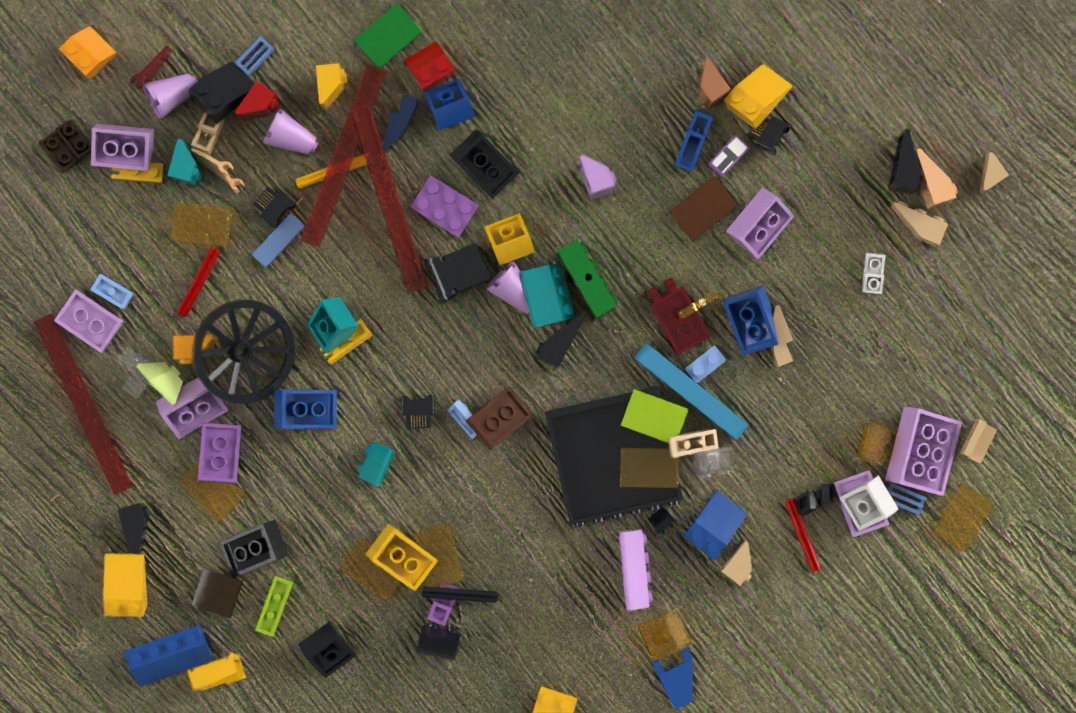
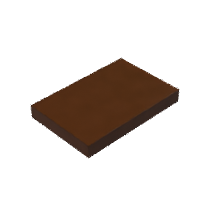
M712 176L669 211V213L690 239L695 241L733 210L737 203L718 180Z
M509 386L469 417L466 422L490 451L532 418L533 414Z

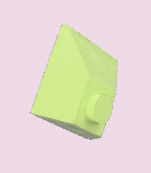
M165 362L139 363L136 367L145 378L174 405L183 383L179 377L181 373L173 365L169 367Z

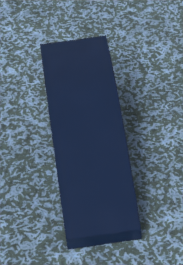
M402 95L399 112L390 113L383 144L384 152L388 153L405 134L416 112L418 98Z

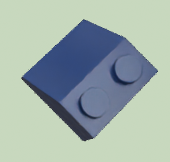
M459 78L424 92L439 130L449 128L456 123L466 121L475 116Z

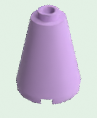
M188 73L147 82L143 85L146 97L150 99L152 109L157 117L161 119L190 97L188 90L198 81L194 75L191 76Z
M278 109L276 117L272 121L262 142L266 145L303 154L314 153L318 142L315 141L317 137L281 109Z
M511 262L506 266L508 268L507 271L501 270L493 278L487 290L527 314L529 313V308L520 276L521 271L514 262Z

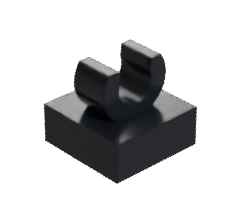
M833 483L821 484V490H813L815 498H822V503H834Z
M808 490L797 496L798 515L805 516L817 510L816 507H821V500L815 498L814 491Z
M663 507L648 518V521L656 531L665 534L663 528L667 525L671 528L673 527L671 523L673 520Z

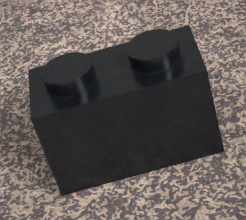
M330 621L298 644L305 658L324 678L356 656L350 645Z

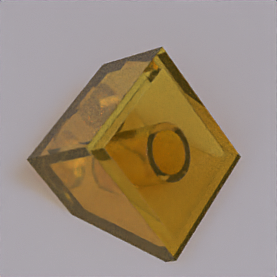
M864 423L856 461L882 466V462L885 463L887 458L886 444H889L891 440L890 428L874 423Z
M677 608L637 625L653 661L680 652L693 644Z

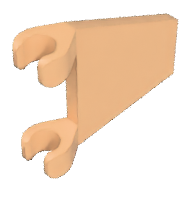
M192 147L191 152L197 161L230 184L235 193L240 192L237 188L238 185L245 186L241 179L230 178L226 171L227 168L234 169L230 162H219Z

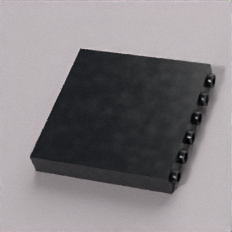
M658 386L639 390L660 398ZM632 392L545 411L570 525L574 524V527L586 525L585 521L593 520V523L605 521L604 517L612 516V519L623 517V513L629 511L631 515L641 513L642 509L649 507V510L661 508L660 504L668 503V506L680 504L679 500H683L674 457L670 455L669 443L621 426Z

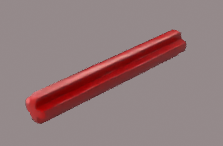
M211 247L177 310L179 315L183 317L188 315L220 254L218 249Z
M789 499L785 501L786 508L811 572H816L821 569L803 519L801 515H798L795 499Z

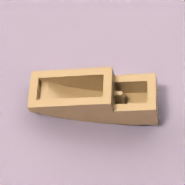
M204 113L198 125V131L191 143V149L193 147L210 156L226 117L216 124Z
M780 305L773 307L772 315L779 344L772 346L771 349L776 367H780L793 362L786 344L793 341Z

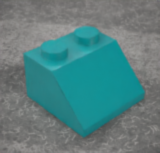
M177 139L167 176L174 181L196 186L197 182L200 183L203 172L189 146L182 139Z
M335 297L320 301L307 326L326 354L349 340L357 329L358 324L341 298Z
M373 442L372 445L368 444L364 455H367L364 463H360L357 473H360L358 478L373 485L381 486L396 450Z

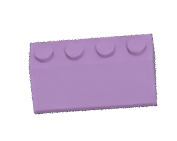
M642 529L619 531L625 607L627 611L647 608L649 603L653 602L652 591H648L647 583H651L650 571L646 572L649 556L648 552H644V545L647 544V535L643 533Z

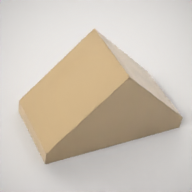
M989 152L985 155L979 190L981 193H984L1009 175L994 153Z

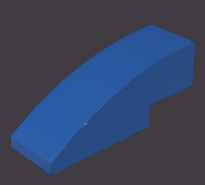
M698 109L695 110L675 166L693 171L714 115Z

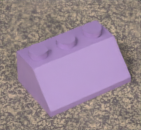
M96 124L92 127L91 166L148 171L154 148V129Z
M584 155L580 156L578 165L590 200L611 194L616 185L615 182H617L614 172H610L607 166Z
M761 188L726 232L736 243L759 260L793 219L794 215L775 194Z
M199 378L181 387L174 405L165 397L156 401L161 417L178 439L202 427V423H209L229 411L223 399L208 391Z

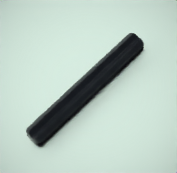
M426 586L422 588L423 598L496 603L498 599V593L494 591Z

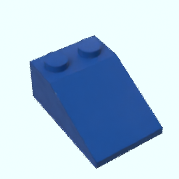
M763 285L730 295L723 301L742 355L779 344L770 302Z
M275 390L274 428H337V390Z
M716 490L682 537L710 558L716 560L748 513Z

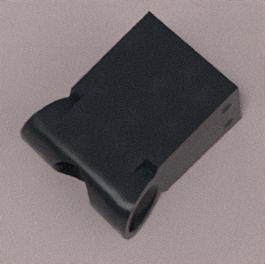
M477 243L443 257L424 260L429 274L436 279V292L441 304L446 303L458 293L492 281Z

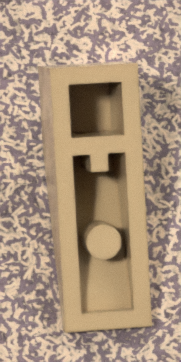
M716 429L692 431L668 438L671 457L718 449Z

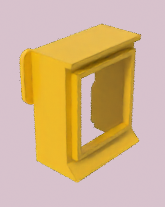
M230 653L228 658L225 657L194 668L193 671L187 670L193 691H205L225 683L229 685L246 679L240 656L234 653Z

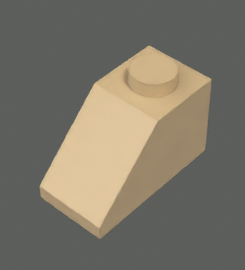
M744 540L720 570L739 586L742 583L745 585L752 576L750 575L752 567L749 543Z

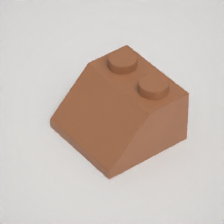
M707 58L702 67L698 99L703 106L707 105L708 108H711L725 98L731 88L711 60Z

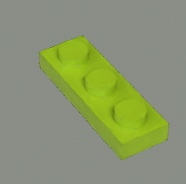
M279 576L274 577L255 631L274 637L292 589L293 581Z

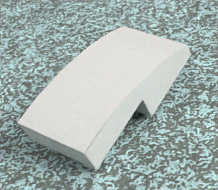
M865 253L862 292L882 294L885 254Z

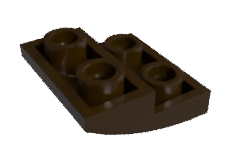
M71 119L55 128V132L39 141V146L61 174L91 153V144Z
M204 568L192 605L231 618L243 581Z

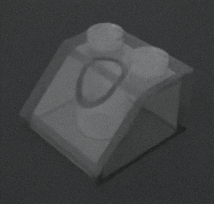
M732 446L691 454L695 476H700V479L712 477L711 473L719 472V476L731 474L730 470L735 469Z

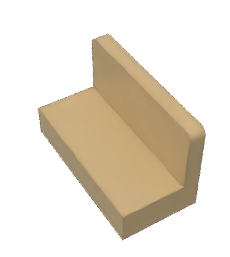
M981 419L975 420L960 451L961 455L977 463H982L997 431L996 428L987 425V422Z

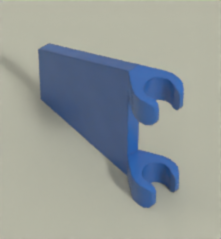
M686 646L680 648L685 662L667 671H664L659 660L652 663L675 710L693 701V658Z

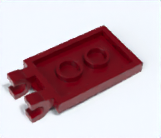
M671 277L663 281L669 291L659 296L656 288L652 287L647 292L654 302L649 305L674 351L679 355L711 335L684 287L677 288Z

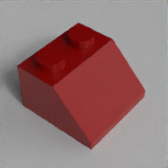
M437 41L404 60L423 93L456 74L455 68Z
M256 81L235 113L243 121L270 116L272 112L275 113L280 107V99L276 93Z

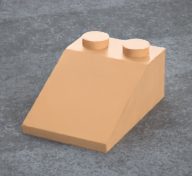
M916 149L915 152L921 170L920 176L922 177L920 189L927 209L949 203L957 198V188L951 182V179L921 149Z

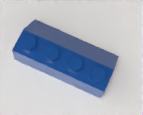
M201 624L124 651L129 669L139 686L213 661Z

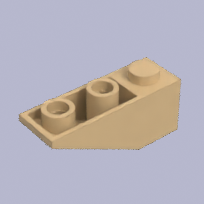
M901 201L891 204L893 211L918 240L935 247L940 245L948 226L943 218L938 216L930 217L926 215L927 212L918 208L913 210L908 208V204Z

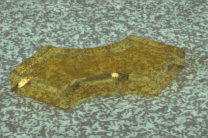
M716 289L678 312V315L683 319L715 300L721 294Z

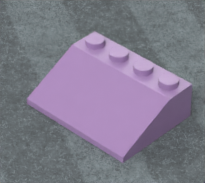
M904 406L885 481L944 496L962 422L922 409Z

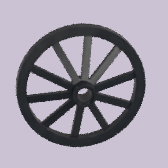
M248 299L227 302L209 313L200 324L192 346L193 366L197 377L204 387L225 401L239 404L260 401L279 389L291 371L295 356L294 337L284 317L269 305ZM253 308L254 310L241 338L234 310ZM260 311L267 313L275 320L274 324L248 340ZM226 313L229 315L234 341L212 326L217 319ZM278 328L281 329L285 347H252ZM208 330L227 343L229 348L202 350ZM244 346V352L239 355V347ZM253 353H285L280 371L277 372L255 357ZM230 354L207 376L202 362L203 356ZM248 360H251L275 377L271 383L261 390L258 388ZM234 361L228 392H224L216 387L212 380ZM242 362L253 393L236 395L234 392Z

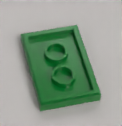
M397 3L354 41L380 70L422 34V31Z

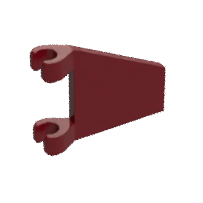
M166 45L140 73L131 77L130 82L133 84L136 79H140L136 84L137 89L143 87L145 83L151 82L173 52L171 48Z

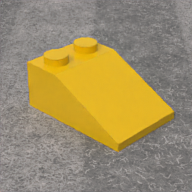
M762 64L737 84L724 99V102L730 111L756 130L793 86Z
M389 523L365 554L371 561L413 591L417 590L438 562L435 557Z
M105 553L104 616H144L147 608L144 554Z

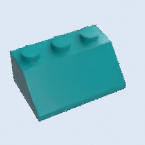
M562 263L545 265L520 272L534 328L559 324L576 318Z

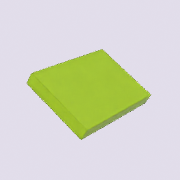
M634 389L621 426L669 443L668 438L680 434L688 409Z

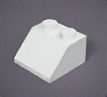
M879 476L859 485L840 497L859 531L888 518L898 510Z

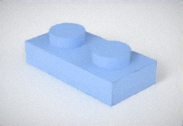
M102 274L98 276L90 289L125 310L134 295L133 292Z
M714 345L684 370L693 381L698 383L724 363L726 359Z
M460 400L456 401L447 411L473 439L477 435L466 422L472 414L465 404Z

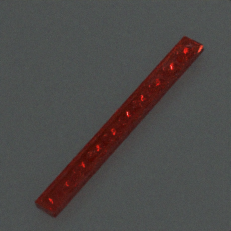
M369 64L366 66L303 232L301 241L319 248L321 246L386 74L384 69Z
M368 103L351 108L350 113L407 292L427 287L425 277L370 105Z
M49 314L34 321V324L114 495L133 487V484L58 324L54 321L53 314Z

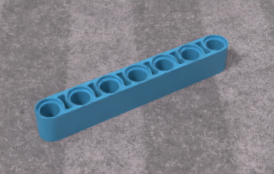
M647 343L633 357L736 441L749 426Z

